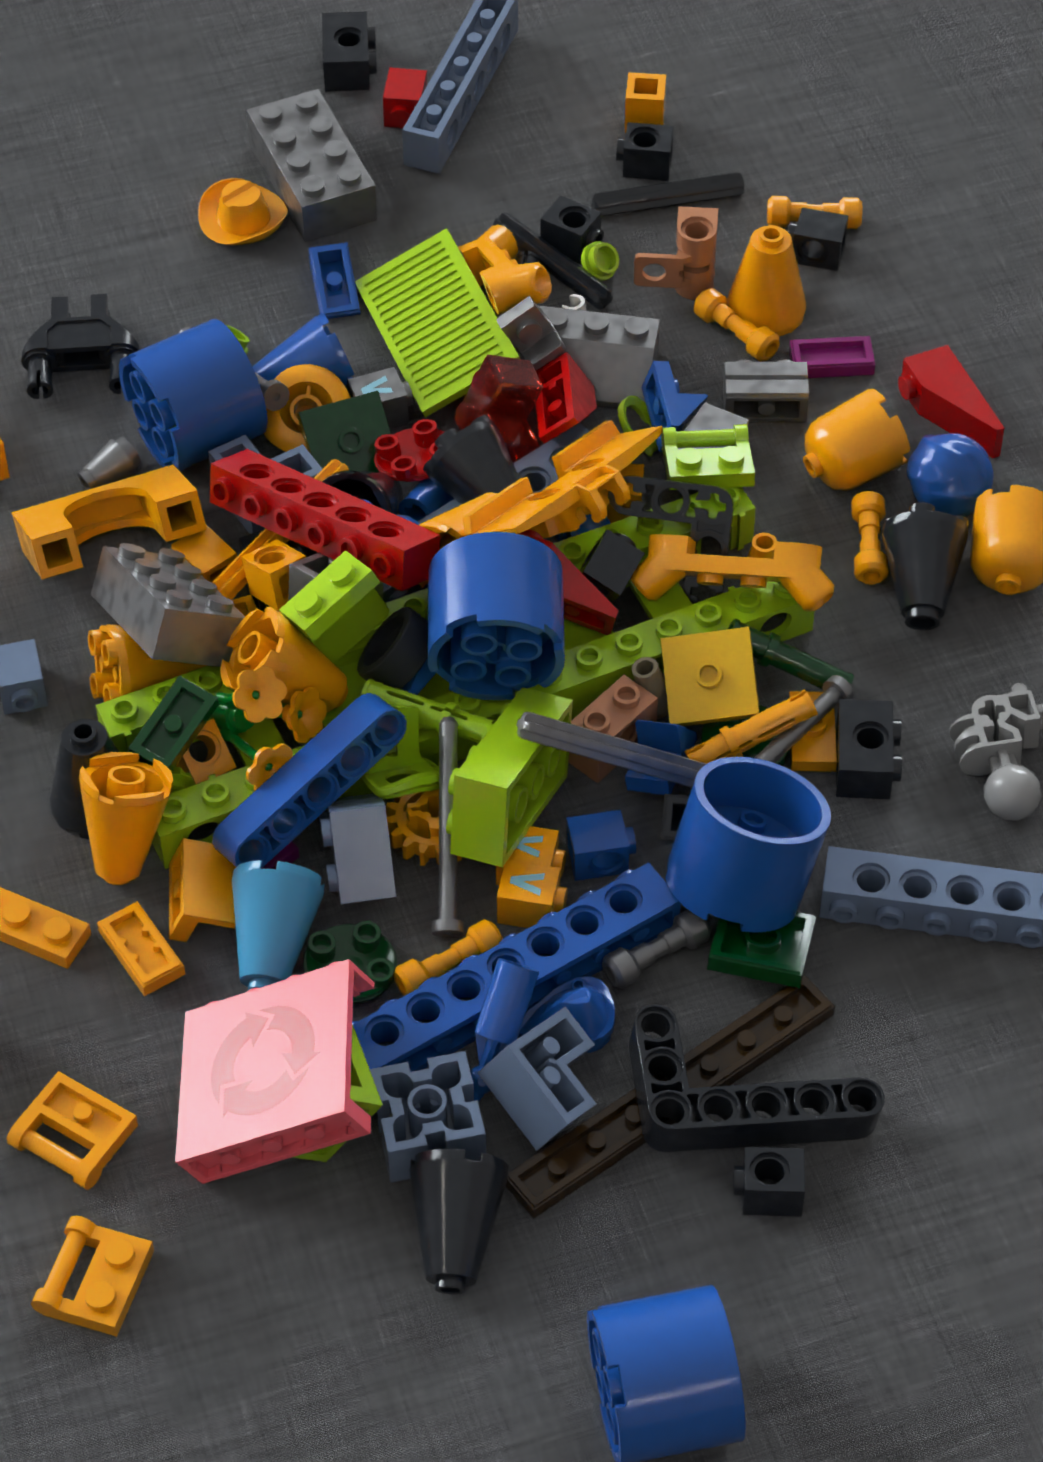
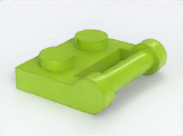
M747 424L733 425V429L676 431L675 427L662 428V451L667 480L714 485L722 488L755 486V469L749 444ZM726 446V447H724V448H703V449H694V448H692V447Z

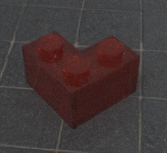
M487 354L480 369L474 374L472 384L463 402L458 405L454 417L457 426L462 430L469 426L476 418L488 415L498 427L513 463L540 447L527 421L532 408L544 388L531 361Z

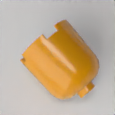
M867 389L818 417L810 424L805 434L806 455L803 456V463L812 478L819 477L824 484L834 490L848 491L895 470L908 462L903 456L910 452L907 434L898 415L889 418L884 408L880 405L886 401V398L875 389Z
M1011 485L1010 492L996 494L992 493L993 489H988L977 497L974 507L970 563L974 575L986 587L1002 594L1013 595L1034 590L1043 583V491L1022 485Z

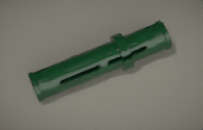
M736 618L733 619L728 629L750 628L753 657L757 658V664L763 667L772 665L822 690L823 684L832 675L843 677L849 684L853 682L854 674L847 673L782 642L781 636L773 632L767 635L740 622Z

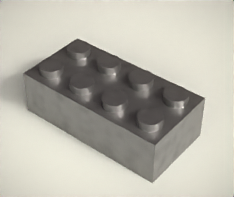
M319 89L246 110L249 144L278 196L286 204L288 214L304 242L377 220L375 184Z
M121 543L119 548L107 546L102 548L91 596L151 659L221 667L222 659L229 662L233 648L227 646V643L233 631L245 616L234 606V602L231 599L224 597L217 590V585L207 581L201 575V570L192 566L185 559L183 553L165 548L160 549L159 553L145 552V549L129 543Z

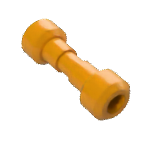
M771 196L767 202L768 225L786 228L790 222H798L802 208L848 215L847 229H858L862 224L863 206L862 201L857 197H843L839 203H822V205L807 204V202H791L787 196Z
M715 288L706 289L697 296L694 302L695 315L706 323L716 322L723 328L731 330L738 339L746 344V352L759 362L769 360L775 355L780 345L778 334L767 326L756 327L748 320H743L736 311L727 305V298Z
M863 491L856 494L851 500L852 518L858 523L859 534L861 535L859 543L860 553L854 558V575L858 581L873 585L884 581L889 574L887 556L881 552V542L878 539L880 522L886 515L885 499L877 492Z
M483 919L468 927L466 937L452 944L448 950L440 954L435 953L421 962L410 959L395 967V983L402 995L405 996L418 989L427 979L444 975L448 970L458 966L467 957L480 955L497 946L503 937L493 922Z

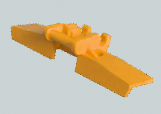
M612 420L604 421L551 457L558 476L557 481L541 492L533 493L528 477L518 479L463 517L464 535L483 532L519 534L530 529L539 533L543 538H550L560 533L578 530L580 525L587 520L585 515L591 514L592 520L595 523H599L607 517L606 506L610 504L606 490L613 493L615 502L619 506L624 505L631 499L630 489L620 471L631 464L663 433L662 426L620 433Z

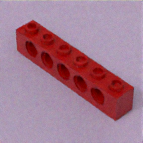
M249 449L211 463L210 503L333 560L346 550L370 568L379 581L400 591L428 580L430 562L440 549V534Z

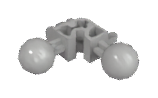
M1023 683L1014 684L1011 692L1008 694L986 695L978 698L972 705L971 714L964 715L955 720L949 730L950 737L955 742V753L960 758L959 765L961 771L971 776L991 774L983 788L985 803L992 814L1010 821H1018L1029 817L1038 807L1042 797L1038 778L1033 771L1021 766L1022 749L1038 747L1040 729H1043V704L1036 705L1032 691L1027 690L1026 685Z

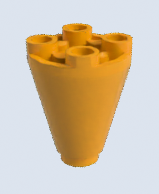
M101 625L99 629L88 632V647L90 654L94 656L96 672L90 674V689L93 698H102L103 702L207 666L151 659L120 625Z

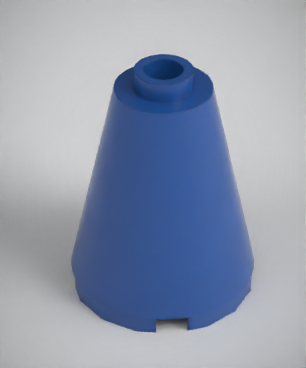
M324 313L312 318L252 366L258 375L269 381L292 366L301 364L318 365L333 372L344 383L347 390L348 379L353 378L351 376L354 375L335 332L331 334L328 326L322 327L329 323Z

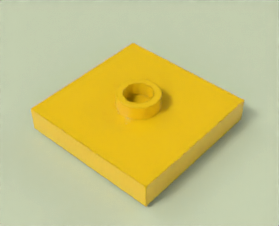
M749 627L660 638L669 722L671 724H678L684 727L746 719L760 713Z

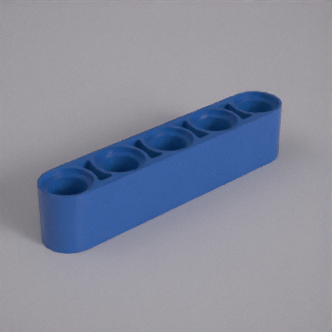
M367 693L355 699L217 826L213 834L215 850L235 867L245 862L262 860L261 868H263L404 737L407 727L405 716L376 694Z

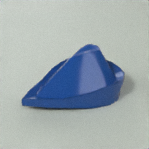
M592 976L574 978L554 988L526 1012L518 1036L520 1038L566 1006L595 1044L586 1052L592 1053L602 1049L610 1041L616 1021L614 1000L608 987L602 980Z

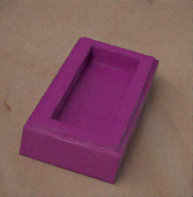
M870 336L790 340V360L793 362H807L808 378L875 374L876 364Z

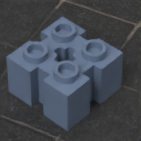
M465 1051L427 1058L428 1069L410 1072L408 1062L370 1069L383 1104L375 1113L379 1133L382 1132L383 1152L390 1183L410 1179L411 1159L415 1161V1155L423 1151L464 1149L465 1159L481 1162V1152L486 1153V1132L478 1100L474 1101L473 1080Z

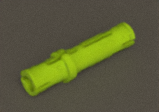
M370 678L366 681L361 695L367 693L376 694L394 708L395 705H417L419 707V725L436 730L438 736L439 723L442 718L454 717L458 723V738L477 745L483 739L487 726L490 723L494 724L496 720L461 710L458 704L435 702L425 697L384 685Z

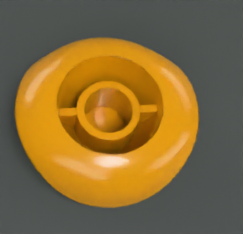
M228 178L214 183L203 193L198 207V220L201 230L211 240L224 245H245L261 241L272 235L283 223L288 209L284 201L272 191L245 179Z
M301 364L282 371L273 380H278L287 386L289 400L280 410L271 411L266 408L268 424L264 435L274 446L285 452L302 444L306 447L297 413L351 398L344 383L333 372L318 365Z

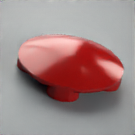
M423 419L414 423L412 428L395 434L381 435L374 443L376 450L374 462L377 470L380 473L393 477L392 479L396 481L413 482L428 479L429 477L423 470V467L438 450L435 446V441L445 431L438 429L437 423L434 420Z

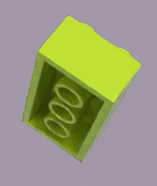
M522 687L511 702L504 704L500 717L494 724L490 723L487 726L483 739L477 746L473 745L470 748L466 761L460 768H455L450 776L448 793L453 796V808L449 813L446 823V832L451 835L450 854L499 867L504 866L527 834L529 827L534 824L568 775L569 752L521 739L517 735V721L521 719L524 712H532L571 724L572 699Z

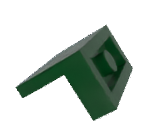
M179 675L128 747L129 752L139 754V762L153 765V758L161 761L172 772L218 707V698Z

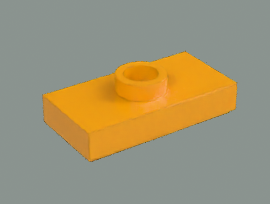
M789 691V698L800 691ZM806 691L813 702L824 693ZM834 708L790 748L792 771L836 772L837 750Z
M138 901L97 922L98 932L144 997L185 975L183 963Z

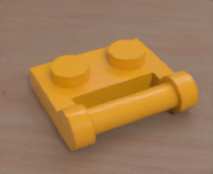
M58 1071L13 1124L7 1135V1144L19 1151L29 1150L73 1176L75 1184L85 1190H89L99 1180L106 1164L137 1128V1116ZM44 1123L90 1151L82 1159L37 1133L36 1130Z
M71 1216L64 1229V1233L67 1236L44 1288L37 1289L31 1306L42 1315L117 1337L154 1253L153 1241L97 1226L91 1220L82 1216ZM84 1246L96 1248L74 1300L63 1298L62 1294Z

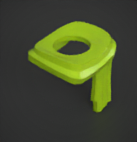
M395 705V709L400 711L407 721L404 737L396 745V753L386 754L361 777L372 793L382 799H391L439 789V766L430 759L421 756L419 707L417 705ZM412 774L393 783L387 781L388 778L395 775Z

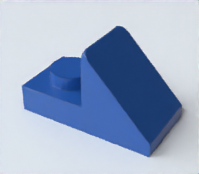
M653 361L641 387L652 427H675L676 431H682L685 423L690 417L697 414L708 398L707 394L679 393V382L676 378H673L669 361ZM660 435L656 439L659 452H663Z
M637 720L635 723L638 744L686 757L684 751L694 747L697 741L695 731L678 724ZM629 769L625 775L628 791L665 795L671 794L676 784Z

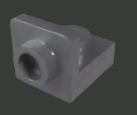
M530 296L496 319L501 330L524 356L528 367L532 371H536L552 361L566 349L554 325Z

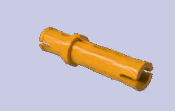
M803 689L787 700L752 716L731 728L727 725L720 728L719 734L684 752L687 758L706 764L720 758L743 757V752L792 728L802 721L818 715V712L809 694Z

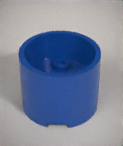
M211 319L120 359L119 377L124 398L128 402L132 401L135 416L142 426L137 430L146 447L162 468L174 464L179 471L208 459V451L243 435H246L251 440L266 432L268 424L267 410L255 371L235 335L220 320Z
M483 532L467 535L441 548L432 558L428 568V667L430 672H436L440 677L448 681L449 690L466 697L481 700H510L515 697V691H519L522 687L530 688L539 684L546 688L560 676L565 664L563 568L561 561L554 551L536 539L509 532Z
M726 757L707 763L696 775L668 858V871L665 879L670 891L684 907L698 917L707 920L711 914L727 921L740 923L742 932H767L787 925L794 919L801 904L831 822V811L826 799L804 777L770 761L751 757Z
M713 1285L602 1305L598 1309L587 1311L589 1350L601 1400L599 1407L615 1462H642L744 1441L746 1419L740 1371L728 1319L720 1296Z

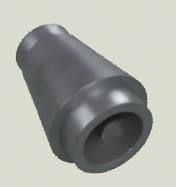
M122 436L116 441L110 439L77 476L83 486L89 490L135 474V468L142 464V461L135 448Z

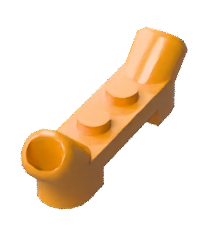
M491 226L478 239L458 246L479 286H485L492 308L498 315L510 310L528 296L536 304H542L548 300L552 291V284L546 268L539 262L517 263L515 260L518 253L517 242L512 232L505 226Z
M652 534L649 535L648 557L638 564L630 578L643 596L653 601L660 599L685 576L697 577L698 584L714 586L723 585V578L739 579L740 586L748 588H766L767 581L780 582L804 611L818 610L831 599L834 593V584L820 569L822 547L795 542L775 541L774 559L695 554L696 541L689 536Z

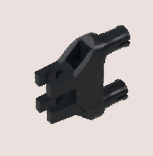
M107 294L91 295V316L71 317L68 296L52 297L51 319L33 333L22 351L21 363L28 371L27 394L31 398L39 399L40 387H43V399L51 397L53 394L52 372L110 369L109 388L113 393L121 394L119 377L120 359L140 350V347L130 332L110 317Z

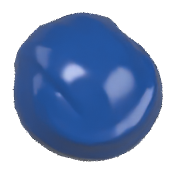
M958 433L923 436L916 449L910 455L906 467L907 477L910 480L911 489L917 502L930 503L935 506V511L966 517L972 514L977 497L984 491L992 489L993 467L985 449L974 439Z

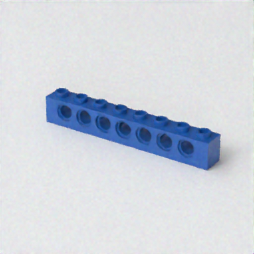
M649 862L635 870L624 871L612 883L597 891L592 890L584 893L570 906L559 912H550L544 915L537 924L518 934L512 933L507 935L497 946L480 955L467 957L455 969L440 977L427 979L413 992L400 999H391L385 1002L378 1011L360 1021H352L369 1069L408 1062L410 1072L424 1070L427 1068V1058L452 1054L476 1041L474 1031L498 958L513 961L539 971L528 1011L554 988L574 978L592 976L603 970V957L619 947L630 950L643 942L648 943L657 938L659 933L672 927L674 917L680 914L681 903L675 898L667 883ZM579 933H589V934H588V935H581V934H579ZM542 954H549V955H552V956L544 957V956H540V955H542ZM461 998H473L468 1001L460 1000ZM421 1020H433L430 1023L419 1022ZM382 1042H392V1043H393V1044L387 1045V1046L378 1045L379 1043H382Z

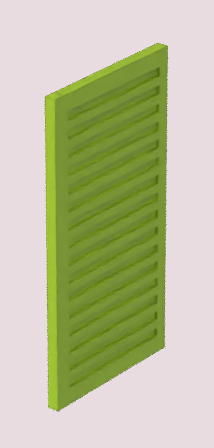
M447 228L355 281L356 287L405 381L409 383L412 394L425 417L522 362L510 339L497 323L495 312Z

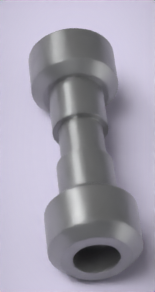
M686 910L674 917L672 927L659 933L658 937L650 942H643L630 950L619 947L605 955L602 962L604 974L614 987L623 989L638 981L640 971L654 964L655 960L659 957L671 954L682 947L695 949L709 941L710 926L707 920Z

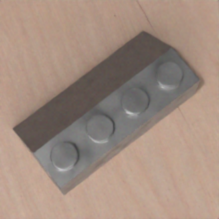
M538 306L554 325L566 347L554 359L568 352L594 385L597 406L618 408L620 402L630 395L637 396L645 402L641 387L653 361H657L660 319ZM496 313L497 318H499L504 313H501L499 315ZM513 344V346H514L515 350L517 351V353H520V351H519V350L515 347V345ZM530 369L532 374L531 380L523 389L512 393H497V395L535 399L534 371ZM627 407L626 410H634V409H632L631 407Z

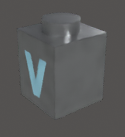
M395 367L348 379V392L351 398L374 391L379 392L389 428L409 424L408 406L413 405V395L407 381L401 382Z

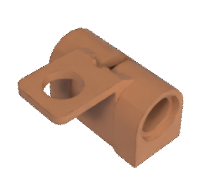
M678 206L676 235L678 251L676 255L636 254L634 261V284L646 287L675 288L680 296L691 300H696L702 291L714 288L719 208ZM649 264H659L664 267L666 272L659 277H652L645 274L643 268Z

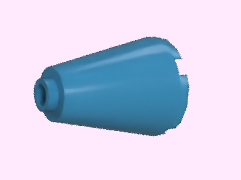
M262 860L239 864L233 870L232 891L240 982L248 987V990L285 980L292 975L324 896L325 884L321 885L322 877L318 873L303 866L277 861L276 869H261Z

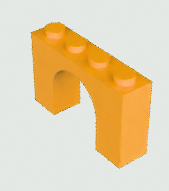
M174 464L12 512L22 552L42 580L83 568L78 546L84 541L108 531L126 527H150L155 529L166 542L207 530L198 491Z

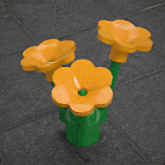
M260 666L254 671L248 669L240 672L237 676L238 688L233 693H216L215 696L218 698L219 705L210 717L211 719L214 718L218 728L221 729L220 733L224 741L231 742L253 760V764L247 769L246 779L254 785V791L293 757V752L285 743L277 744L273 748L262 747L257 751L239 737L238 734L246 732L254 723H259L265 718L275 719L279 717L293 731L296 742L307 743L310 738L313 739L323 729L322 721L327 714L326 703L320 700V694L316 687H306L303 691H295L290 699V704L282 707L281 701L286 697L287 687L282 680L276 679L274 670L269 666Z

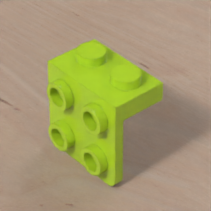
M346 550L279 609L281 614L334 664L389 614L388 606L375 589L380 583L379 579L370 568Z

